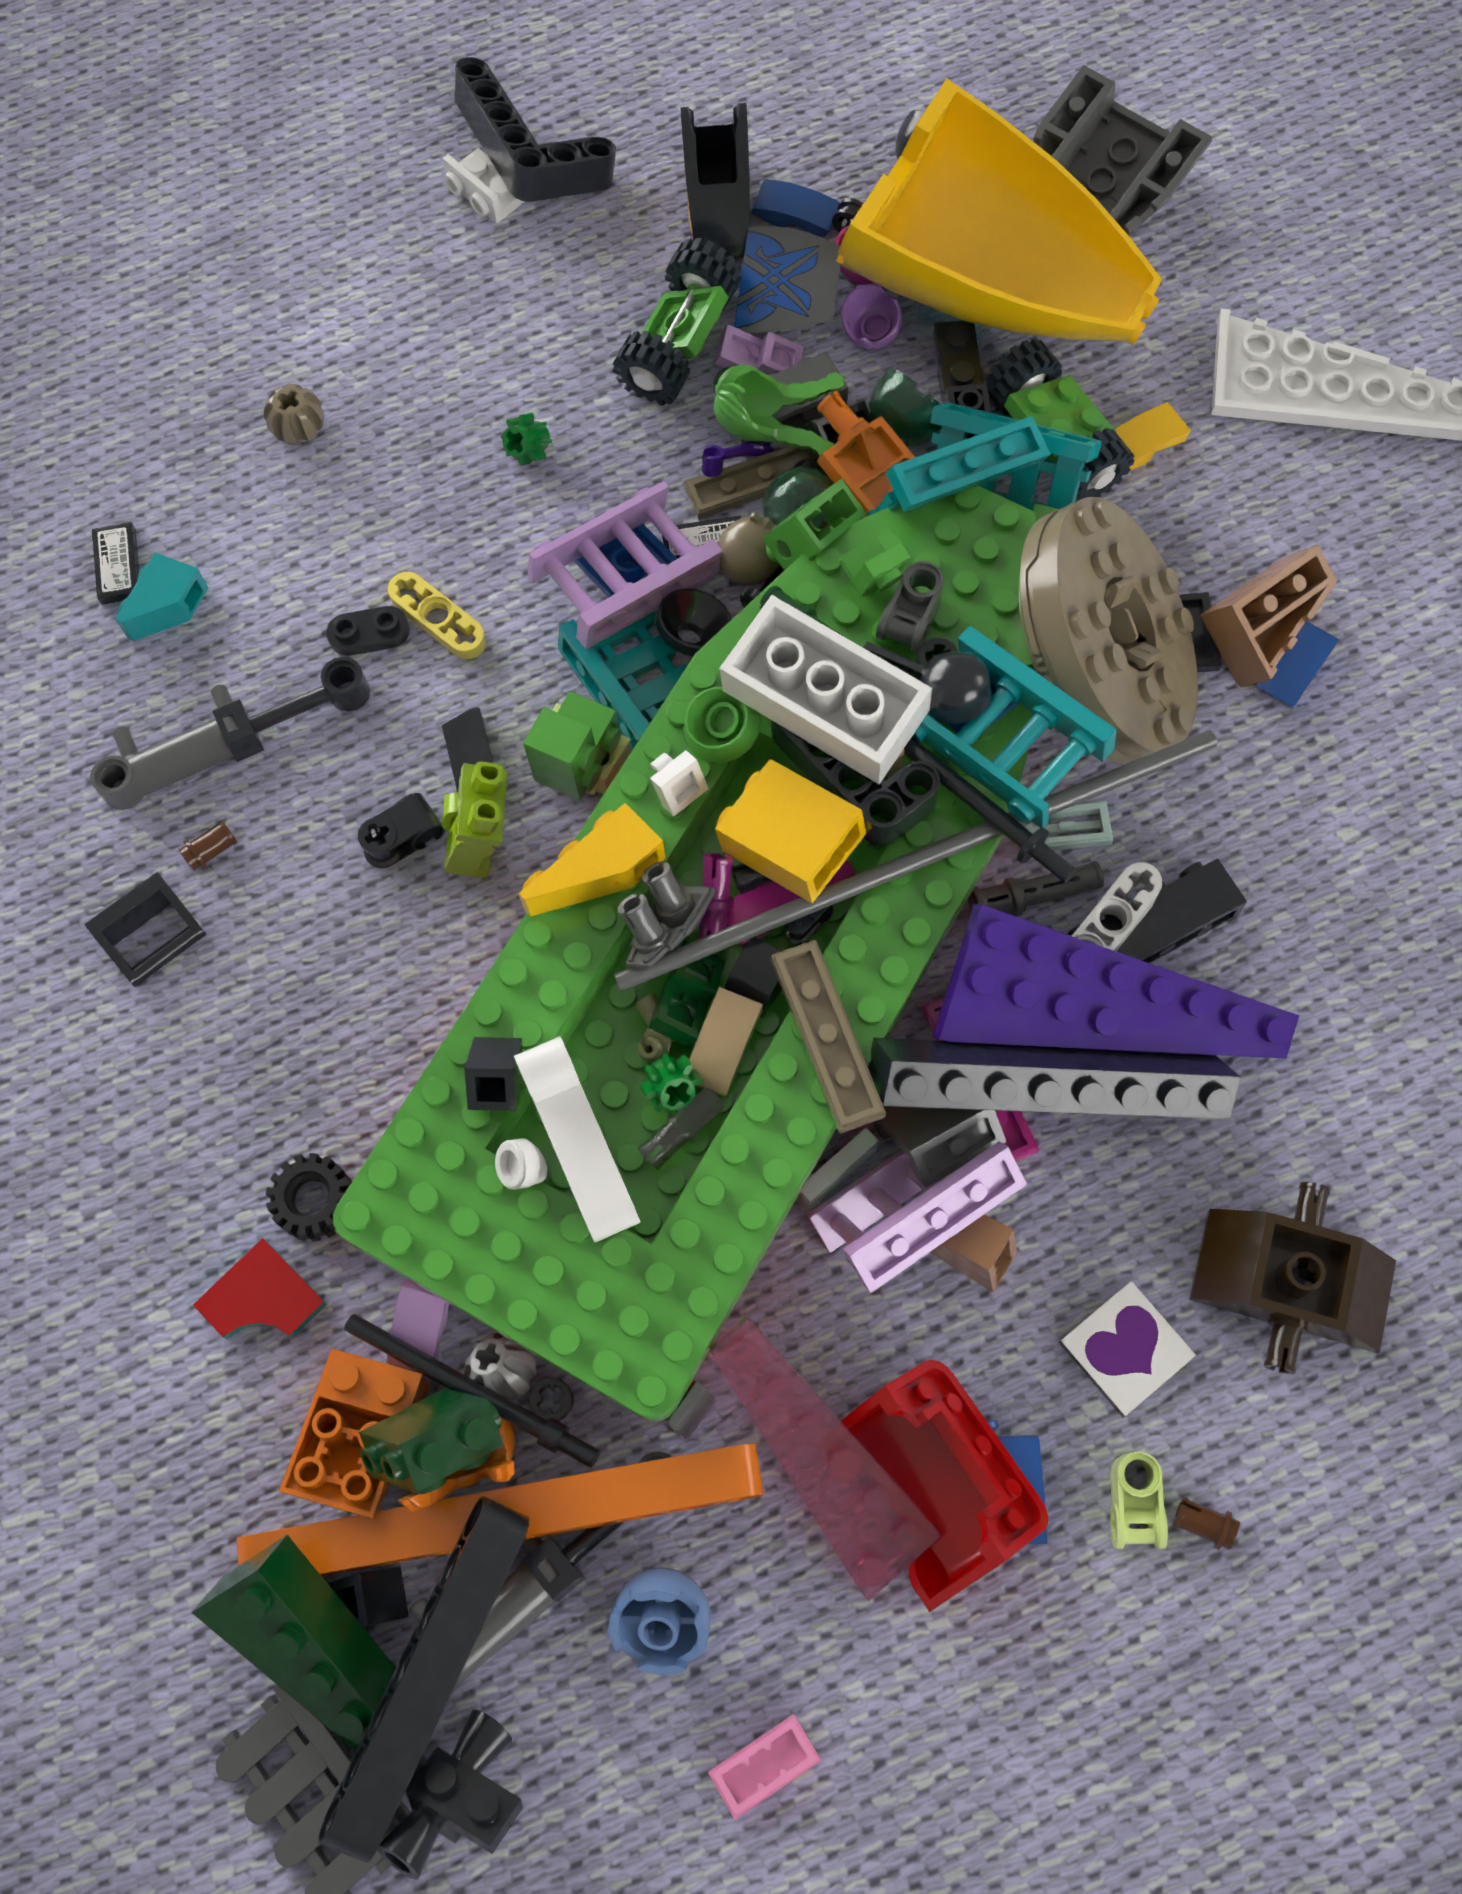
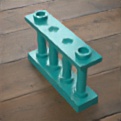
M969 626L958 638L959 651L973 653L986 664L990 681L996 688V692L991 696L989 706L977 718L969 720L956 735L927 714L912 737L919 743L924 741L1005 801L1009 811L1017 819L1027 824L1031 821L1038 827L1045 828L1049 823V804L1043 799L1083 755L1089 756L1091 754L1103 763L1115 750L1116 728L972 626ZM1019 702L1031 711L1032 718L992 762L970 747L1010 703L1016 704ZM1055 728L1068 737L1069 744L1031 786L1026 788L1007 774V772L1046 729L1052 730Z

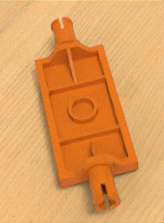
M834 391L819 403L817 410L823 414L839 434L838 442L823 452L817 463L834 483L841 478L867 514L884 500L883 497L888 492L893 491L886 472L893 465L915 458V456L882 416L870 423L863 417L858 418L840 397V394Z

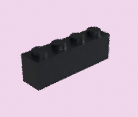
M1218 858L1204 866L1201 862H1196L1178 875L1180 879L1167 886L1162 881V888L1153 906L1116 952L1152 963L1236 918L1246 905L1247 900ZM1112 914L1104 915L1105 919L1100 921L1102 926L1110 931H1117L1123 928L1121 920ZM1081 924L1070 930L1067 935L1072 936Z

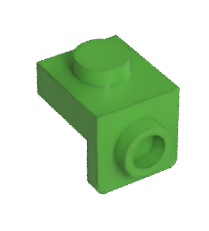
M872 538L843 554L839 562L862 597L876 588L883 591L898 582L903 576L901 570L911 556L902 542L885 551L879 540Z

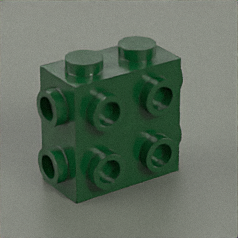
M444 1388L359 1432L364 1445V1449L360 1452L365 1469L372 1477L418 1494H426L442 1487L446 1483L445 1477L460 1469L470 1470L484 1464L489 1459V1453L504 1446L498 1430L501 1428V1419L497 1409L488 1399Z

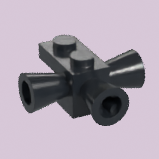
M472 1710L452 1755L438 1746L429 1759L422 1755L405 1791L412 1812L382 1840L377 1850L390 1865L402 1874L414 1880L419 1879L439 1833L455 1844L460 1836L463 1835L493 1854L523 1809V1804L519 1797L481 1774L512 1742L511 1735L498 1721L482 1711Z

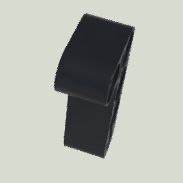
M771 720L773 740L811 782L862 810L866 828L864 839L871 844L877 846L890 845L935 809L940 777L937 770L929 763L922 761L911 762L886 781L883 779L880 784H877L831 755L822 758L814 756L811 752L819 748ZM852 780L860 783L862 787L857 790H849L841 786V784ZM918 785L925 788L928 792L923 795H915L909 792L907 788ZM876 813H886L893 820L888 823H880L872 819L871 816Z

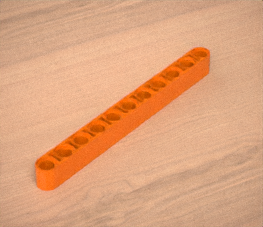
M756 1444L729 1446L438 1500L430 1507L414 1512L405 1507L378 1511L374 1520L355 1515L236 1538L237 1559L239 1566L287 1534L322 1577L449 1554L452 1552L474 1505L481 1496L529 1517V1527L524 1540L764 1496Z

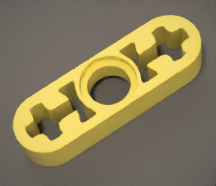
M413 572L399 573L390 580L388 594L393 606L401 609L407 618L451 653L461 659H473L484 651L486 637L481 624L427 581ZM403 588L407 590L414 588L417 598L421 601L419 606L411 596L407 594L401 596L400 590ZM440 608L448 612L447 618L439 624H432L426 620L428 613L434 609ZM455 625L465 636H470L473 633L475 641L471 644L467 641L460 643L458 634L453 630Z

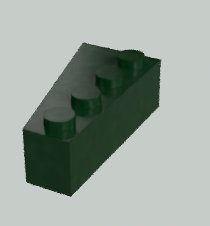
M287 1534L225 1574L191 1613L351 1748H354L360 1744L396 1667Z

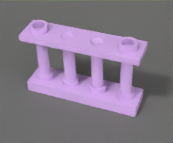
M665 481L652 488L646 487L639 490L633 498L551 542L546 541L539 544L529 553L528 580L533 584L550 575L580 611L576 638L586 650L657 610L662 599L669 593L685 588L694 589L719 573L720 557L723 552L719 544L712 539L700 547L698 545L693 546L664 512L669 489ZM650 520L681 557L668 565L660 564L632 529ZM617 538L648 576L634 584L632 582L627 583L599 550V547ZM584 556L614 592V595L602 602H593L564 566Z
M1000 1141L943 1180L940 1179L926 1188L917 1179L909 1157L900 1150L806 1215L829 1253L844 1243H848L842 1250L862 1285L872 1293L1026 1186L1027 1183L1009 1148ZM921 1190L926 1191L904 1207L901 1205ZM883 1216L887 1217L885 1220L880 1222L878 1225H876L866 1233L863 1232V1230H865L867 1227L881 1219Z

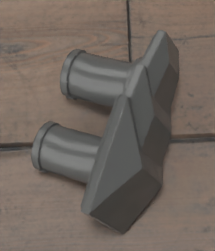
M662 862L652 864L642 874L643 882L648 886L656 900L652 908H650L644 894L640 896L633 894L625 898L618 906L619 914L624 918L634 936L630 943L632 949L626 961L627 967L651 968L668 951H672L686 936H689L700 925L716 892L714 887L680 886L672 873L671 866L667 862H664V864Z

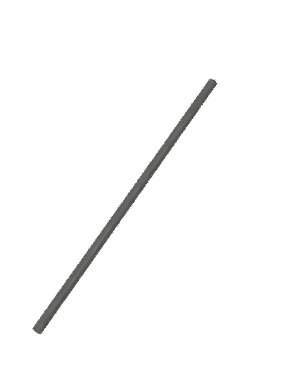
M1211 730L1205 731L1049 795L1043 799L1049 804V815L1217 747L1216 736ZM1008 812V814L1011 817H1013L1016 821H1018L1021 825H1028L1027 823H1024L1017 819L1011 812ZM988 821L827 886L813 904L803 898H798L669 951L651 968L630 967L615 973L616 983L622 992L1001 836L1003 833Z

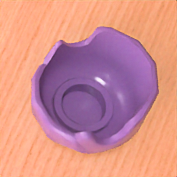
M876 283L858 285L846 295L841 306L842 325L846 335L859 347L866 350H878L885 348L897 338L903 323L901 309L898 306L897 299L887 293L882 286Z

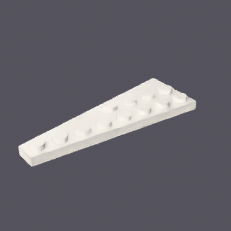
M1221 308L1217 321L1211 415L1462 441V380L1453 378L1451 383L1427 376V370L1415 366L1413 371L1389 364L1390 358L1335 341L1333 344L1327 342L1325 344L1319 343L1305 336V332L1293 329L1292 334L1267 327L1268 321L1256 318L1254 323L1231 316L1230 309Z

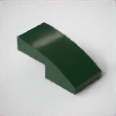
M685 940L681 946L686 945L690 942ZM711 954L670 971L660 992L648 1028L690 1048L699 1037L707 1004L717 993L725 961Z

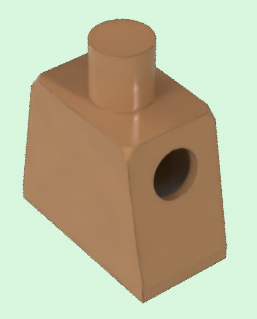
M984 1214L959 1231V1235L952 1236L929 1253L986 1289L994 1292L1017 1254L1013 1229Z

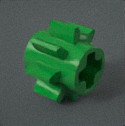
M532 412L507 419L506 423L509 428L501 435L506 456L518 457L520 466L530 464L532 461L546 459L547 456L544 450L552 443L549 430L546 427V421H534V414Z
M665 1052L662 1053V1058L654 1061L652 1065H645L649 1080L641 1083L640 1087L646 1098H651L650 1101L657 1112L662 1111L666 1107L679 1114L681 1109L686 1108L691 1102L698 1101L694 1086L703 1083V1079L696 1069H692L693 1065L687 1055L684 1054L677 1060L669 1057Z

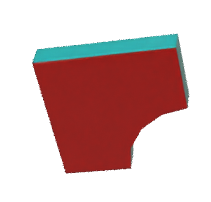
M264 1238L260 1239L193 1304L201 1315L225 1339H229L242 1329L259 1325L278 1328L293 1338L327 1305Z

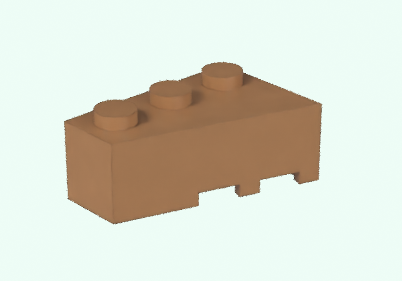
M1319 545L1284 556L1200 615L1235 682L1240 687L1269 681L1273 678L1278 670L1276 665L1286 651L1292 650L1298 641L1296 635L1304 623L1312 620L1336 584L1337 580Z

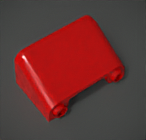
M927 1360L886 1384L815 1441L830 1465L842 1474L851 1476L866 1469L922 1552L911 1561L909 1577L914 1591L918 1594L929 1612L1006 1562L1041 1534L1048 1526L1049 1517L1042 1499L955 1375L940 1361Z

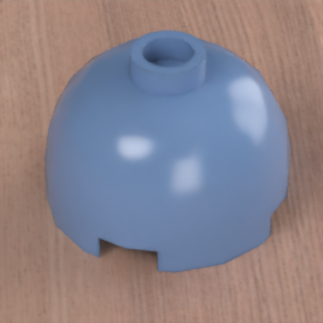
M664 1567L647 1569L628 1580L618 1594L610 1614L608 1634L614 1650L619 1653L620 1649H622L629 1657L637 1660V1669L642 1672L657 1675L681 1673L687 1670V1665L690 1661L696 1659L700 1654L703 1655L706 1651L711 1624V1611L706 1595L688 1575L679 1570Z

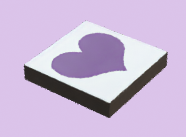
M1132 1281L1059 1342L1122 1418L1127 1416L1196 1356Z

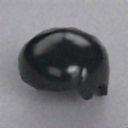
M953 650L938 654L928 661L927 666L923 667L920 681L932 688L928 715L942 723L960 724L977 718L989 706L991 701L989 672L986 664L973 653Z

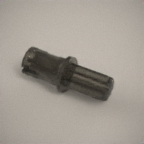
M709 1087L703 1088L686 1108L679 1110L674 1116L669 1113L667 1115L669 1121L637 1149L647 1158L655 1149L662 1145L663 1148L648 1161L659 1171L661 1166L688 1141L691 1144L695 1142L693 1137L724 1109L723 1101Z

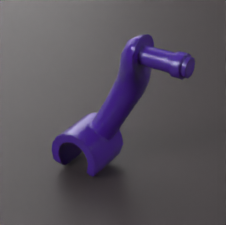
M747 442L724 449L718 445H708L703 451L702 472L707 477H717L722 474L723 462L726 459L741 456H762L774 451V449L771 447L770 442L765 444Z

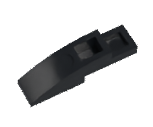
M963 320L935 323L933 334L938 361L937 378L942 404L949 402L991 413L987 383H983L975 324ZM968 433L967 439L977 435Z

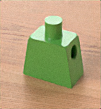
M841 478L763 536L767 555L773 562L780 564L786 570L802 554L810 559L821 552L848 530L852 523L864 517L866 513ZM821 512L828 520V526L822 530L816 528L811 521Z

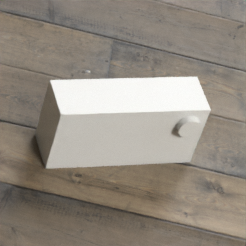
M773 595L770 596L719 668L722 688L725 693L877 784L881 783L930 711L931 687Z

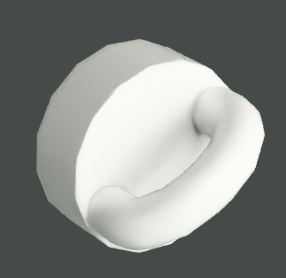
M506 1140L497 1150L495 1169L498 1178L508 1189L528 1188L543 1182L547 1177L548 1168L546 1160L539 1148L529 1140Z

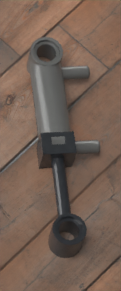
M341 656L333 658L326 663L321 671L320 677L323 686L252 717L249 716L240 699L232 701L225 685H216L211 690V695L217 706V709L212 711L215 719L139 752L128 728L119 727L115 729L113 737L121 756L111 755L99 760L92 768L90 774L91 784L112 808L118 810L130 809L137 805L143 796L232 757H235L237 762L264 751L265 749L257 733L329 701L341 711L350 712L358 710L369 699V684L357 661L350 657ZM346 682H353L346 688H339ZM125 779L121 785L113 788L115 783Z
M651 1452L642 1457L638 1463L672 1456L663 1452ZM624 1522L587 1528L565 1548H562L557 1540L552 1537L547 1538L544 1542L540 1537L524 1540L521 1547L528 1556L523 1559L524 1563L505 1579L452 1693L455 1692L465 1679L554 1602H559L586 1579L575 1564ZM420 1598L410 1607V1612L417 1622L428 1602L426 1598Z

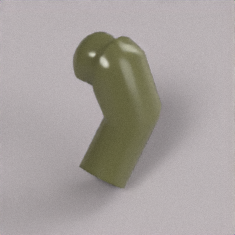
M654 993L644 997L635 1004L636 1009L647 1025L642 1041L639 1042L638 1052L643 1060L650 1063L662 1058V1053L666 1052L669 1055L673 1040L648 1028L658 1000Z

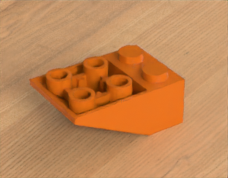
M331 1348L279 1492L374 1520L390 1483L372 1477L365 1469L360 1454L361 1450L364 1449V1445L359 1432L425 1399L430 1385L424 1375Z

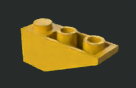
M626 803L615 812L613 810L607 811L595 822L593 830L581 841L574 840L562 849L555 863L545 871L539 870L525 881L522 891L518 893L524 911L532 917L631 889L642 880V874L649 866L666 859L663 840Z

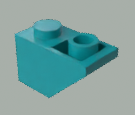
M154 552L148 564L140 570L137 583L130 595L121 602L115 620L128 639L133 641L190 621L209 587L198 568Z

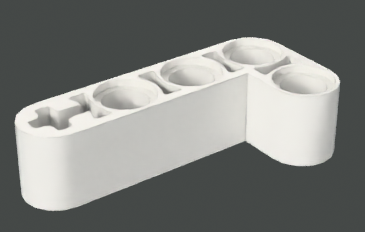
M1145 862L1129 865L1072 936L1117 951L1153 906L1162 888L1160 872L1153 865ZM1139 882L1143 883L1146 889L1141 890L1130 905L1126 899L1132 886L1135 887ZM1106 914L1115 915L1121 920L1123 928L1117 931H1110L1102 926L1100 917Z
M561 1036L515 1055L517 1065L536 1105L594 1243L640 1223L638 1214L587 1100Z

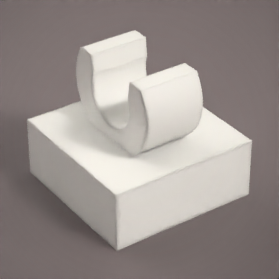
M686 750L674 760L668 754L663 753L650 763L651 767L657 772L650 778L663 808L672 816L678 814L709 789L697 759Z

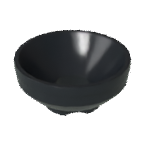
M685 588L675 590L662 599L657 611L656 625L661 638L668 646L678 653L693 657L732 619L726 606L715 596L698 589ZM691 630L698 635L700 641L688 643L679 637L678 631Z

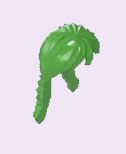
M740 364L730 367L719 378L718 384L715 386L716 396L713 409L718 422L733 436L747 441L777 442L778 444L788 445L791 449L800 448L803 451L811 449L814 454L820 457L823 452L834 446V443L824 440L812 431L781 425L773 415L783 406L802 405L808 401H815L821 395H827L828 392H838L844 386L843 379L845 376L835 372L828 374L826 378H822L819 381L786 385L776 381L754 366Z

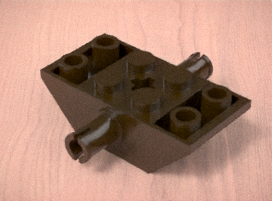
M1314 1182L1300 1183L1294 1219L1263 1211L1210 1208L1207 1213L1189 1297L1191 1301L1262 1320L1273 1326L1264 1367L1272 1371L1275 1370V1367H1278V1372L1284 1374H1295L1296 1372L1295 1365L1301 1334L1304 1333L1379 1353L1396 1265L1394 1258L1365 1239L1322 1227L1327 1199L1331 1189L1321 1184L1319 1190H1315L1317 1183ZM1294 1268L1299 1269L1298 1277L1304 1279L1305 1283L1300 1284L1294 1279L1292 1275Z

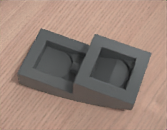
M692 1381L677 1409L670 1417L662 1420V1422L668 1425L673 1433L687 1442L716 1400L703 1385L697 1381Z

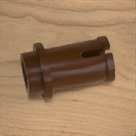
M220 820L218 824L193 841L189 842L187 839L183 841L185 846L178 851L193 871L199 867H202L204 870L207 868L205 863L238 842L225 823Z
M1183 1496L1175 1515L1176 1519H1174L1172 1524L1175 1528H1181L1213 1542L1214 1549L1220 1550L1222 1546L1230 1550L1236 1539L1240 1521L1232 1518V1512L1226 1511L1225 1514H1221Z

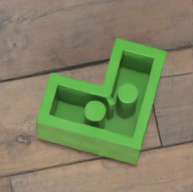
M571 691L568 692L558 712L543 707L523 742L534 781L581 801L587 788L593 789L597 784L602 771L600 764L607 752L613 753L619 744L622 731L619 729L616 710Z

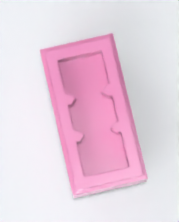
M793 1713L708 1771V1774L734 1820H736L821 1762V1759Z

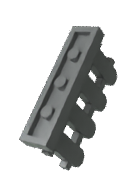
M277 1686L273 1689L276 1695L270 1696L261 1704L266 1712L265 1715L244 1734L240 1735L237 1729H235L222 1739L227 1749L220 1754L216 1761V1772L219 1778L225 1782H234L247 1775L256 1791L246 1801V1816L250 1822L256 1825H262L274 1817L277 1818L286 1831L275 1845L274 1852L277 1862L283 1867L292 1868L306 1860L316 1874V1877L308 1883L305 1894H352L349 1890L374 1867L382 1874L392 1866L378 1851L368 1863L341 1853L330 1863L319 1848L321 1844L318 1843V1836L322 1822L340 1786L338 1782L341 1783L358 1746L351 1748ZM286 1740L296 1755L270 1778L260 1762ZM315 1781L325 1795V1798L300 1820L289 1804ZM402 1800L383 1839L411 1813Z

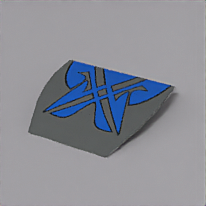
M777 226L749 227L734 327L747 333H762L796 329L832 320L840 272V264L836 262L840 246L809 232Z

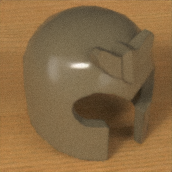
M752 513L750 517H743L732 522L722 532L718 542L723 550L720 557V570L730 582L741 586L758 585L770 579L779 569L780 564L773 562L768 557L763 538L764 535L776 527L770 518H763Z

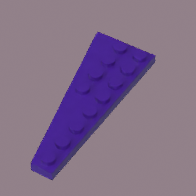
M974 904L933 1038L947 1042L1286 1059L1300 1015L981 904Z

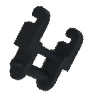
M833 905L787 923V940L794 945L805 943L832 917Z

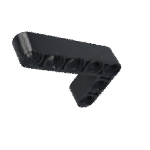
M474 57L461 58L456 62L455 103L506 187L516 199L525 202H535L603 191L612 186L616 146L611 140L603 137H587L538 145L488 64Z

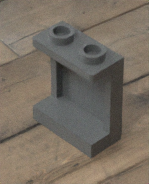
M883 1106L886 1112L885 1118L874 1121L878 1134L883 1139L890 1137L909 1157L917 1179L925 1188L956 1171L998 1141L1001 1143L1007 1142L995 1110Z

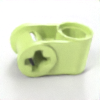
M1138 1451L1123 1454L1111 1466L1112 1504L1110 1508L1111 1540L1114 1549H1123L1125 1544H1154L1156 1549H1166L1168 1526L1163 1499V1474L1157 1460L1148 1453ZM1131 1461L1139 1462L1146 1470V1482L1140 1489L1132 1488L1125 1479V1468ZM1147 1524L1148 1527L1146 1529H1131L1129 1525Z

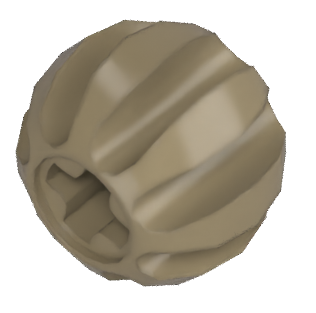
M289 384L285 388L278 387L273 390L271 398L265 402L264 419L266 420L267 428L277 440H285L289 445H299L301 440L310 442L317 436L316 430L319 431L323 427L324 411L321 408V401L310 389L302 388L301 385Z

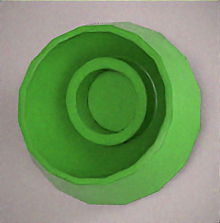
M712 687L703 690L692 699L686 709L683 731L687 745L696 756L708 762L725 763L740 758L751 749L759 735L761 719L759 712L725 693L722 687Z

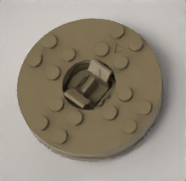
M1087 497L1042 516L1030 529L1025 540L1020 566L1019 607L1021 623L1028 652L1036 673L1116 728L1115 750L1107 757V760L1117 764H1127L1185 740L1192 730L1198 698L1197 665L1191 632L1194 630V622L1189 610L1182 605L1178 594L1179 581L1176 573L1172 568L1166 567L1159 552L1144 530L1118 505L1100 497Z

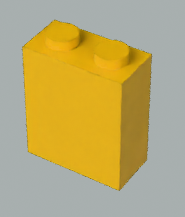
M771 759L760 772L757 771L750 776L743 794L733 806H728L723 810L715 828L723 852L733 856L738 861L812 904L866 834L863 812L860 808Z

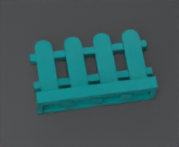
M946 402L933 407L930 423L940 425L942 428L941 432H933L931 443L938 444V450L966 440L968 433L980 435L1019 420ZM1037 425L1050 454L1058 455L1057 462L1045 459L1040 463L1013 472L1008 494L996 491L998 479L985 487V489L1032 511L1034 504L1060 509L1076 501L1080 481L1085 483L1089 481L1091 471L1085 470L1084 465L1085 462L1088 463L1098 458L1102 441ZM1041 471L1054 474L1047 504L1034 501Z
M1033 416L893 465L886 472L893 491L888 492L883 497L884 500L875 509L870 510L866 516H870L885 508L893 510L900 506L904 512L977 485L985 488L1002 476L1044 461L1050 455V452Z
M655 611L587 650L576 638L578 625L574 619L560 625L558 635L559 652L594 701L616 710L619 729L622 731L621 735L631 739L633 750L658 712L657 709L662 706L688 664L675 668L670 660L675 657L677 651L668 646L660 635L653 638L648 630L652 628L655 622ZM634 637L640 642L639 645L619 655L612 649ZM656 667L663 673V675L641 686L634 679Z

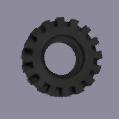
M309 1153V1158H305L302 1154L294 1156L295 1163L290 1165L285 1161L280 1165L284 1171L280 1175L273 1173L270 1180L274 1183L273 1188L267 1187L266 1196L271 1201L266 1203L267 1209L273 1214L272 1219L279 1227L299 1240L321 1241V1236L325 1235L330 1238L336 1234L333 1225V1213L352 1181L338 1164L326 1156L321 1158L315 1153ZM312 1181L325 1184L328 1190V1200L323 1209L315 1214L300 1213L295 1205V1196L300 1187Z

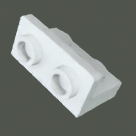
M479 148L475 149L460 162H457L449 154L442 158L445 184L454 195L462 194L466 197L478 215L482 217L487 215L493 221L499 223L525 202L516 199L510 193L488 155Z

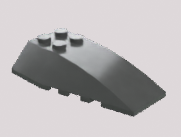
M1083 65L1038 125L1034 135V143L1056 159L1073 175L1129 235L1168 202L1211 144L1213 137L1182 119H1179L1170 132L1115 102V82Z

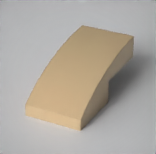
M719 987L690 1057V1062L693 1065L692 1069H696L703 1079V1083L697 1085V1087L727 1098L745 1058V1049L762 1014L763 1004Z

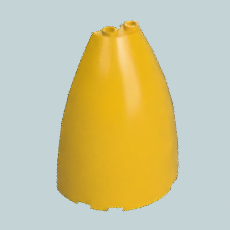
M947 78L915 125L900 158L888 176L883 173L850 223L839 248V256L836 259V262L843 267L898 295L963 321L1017 334L1068 340L1126 341L1132 346L1136 343L1146 326V323L1142 322L1141 319L1147 320L1160 300L1154 294L1162 281V278L1128 234L1073 175L1002 116Z

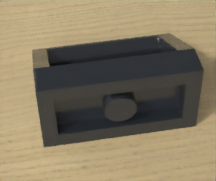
M158 872L84 924L134 987L207 935ZM172 904L188 927L131 968L115 945Z

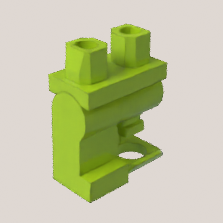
M482 761L477 762L476 765L464 763L461 768L458 792L444 793L442 827L445 831L449 832L446 838L444 873L471 877L488 876L494 846L500 847L503 840L507 770H504L500 764Z

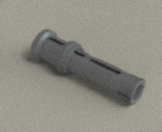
M1093 861L1089 864L1075 867L1077 871L1069 880L1073 882L1062 884L1063 882L1052 873L1024 881L1010 877L1004 879L1003 884L980 890L975 886L968 900L971 910L974 904H981L1007 914L1011 913L1013 916H1019L1026 911L1027 906L1060 899L1095 888H1102L1104 886L1103 872L1099 863Z

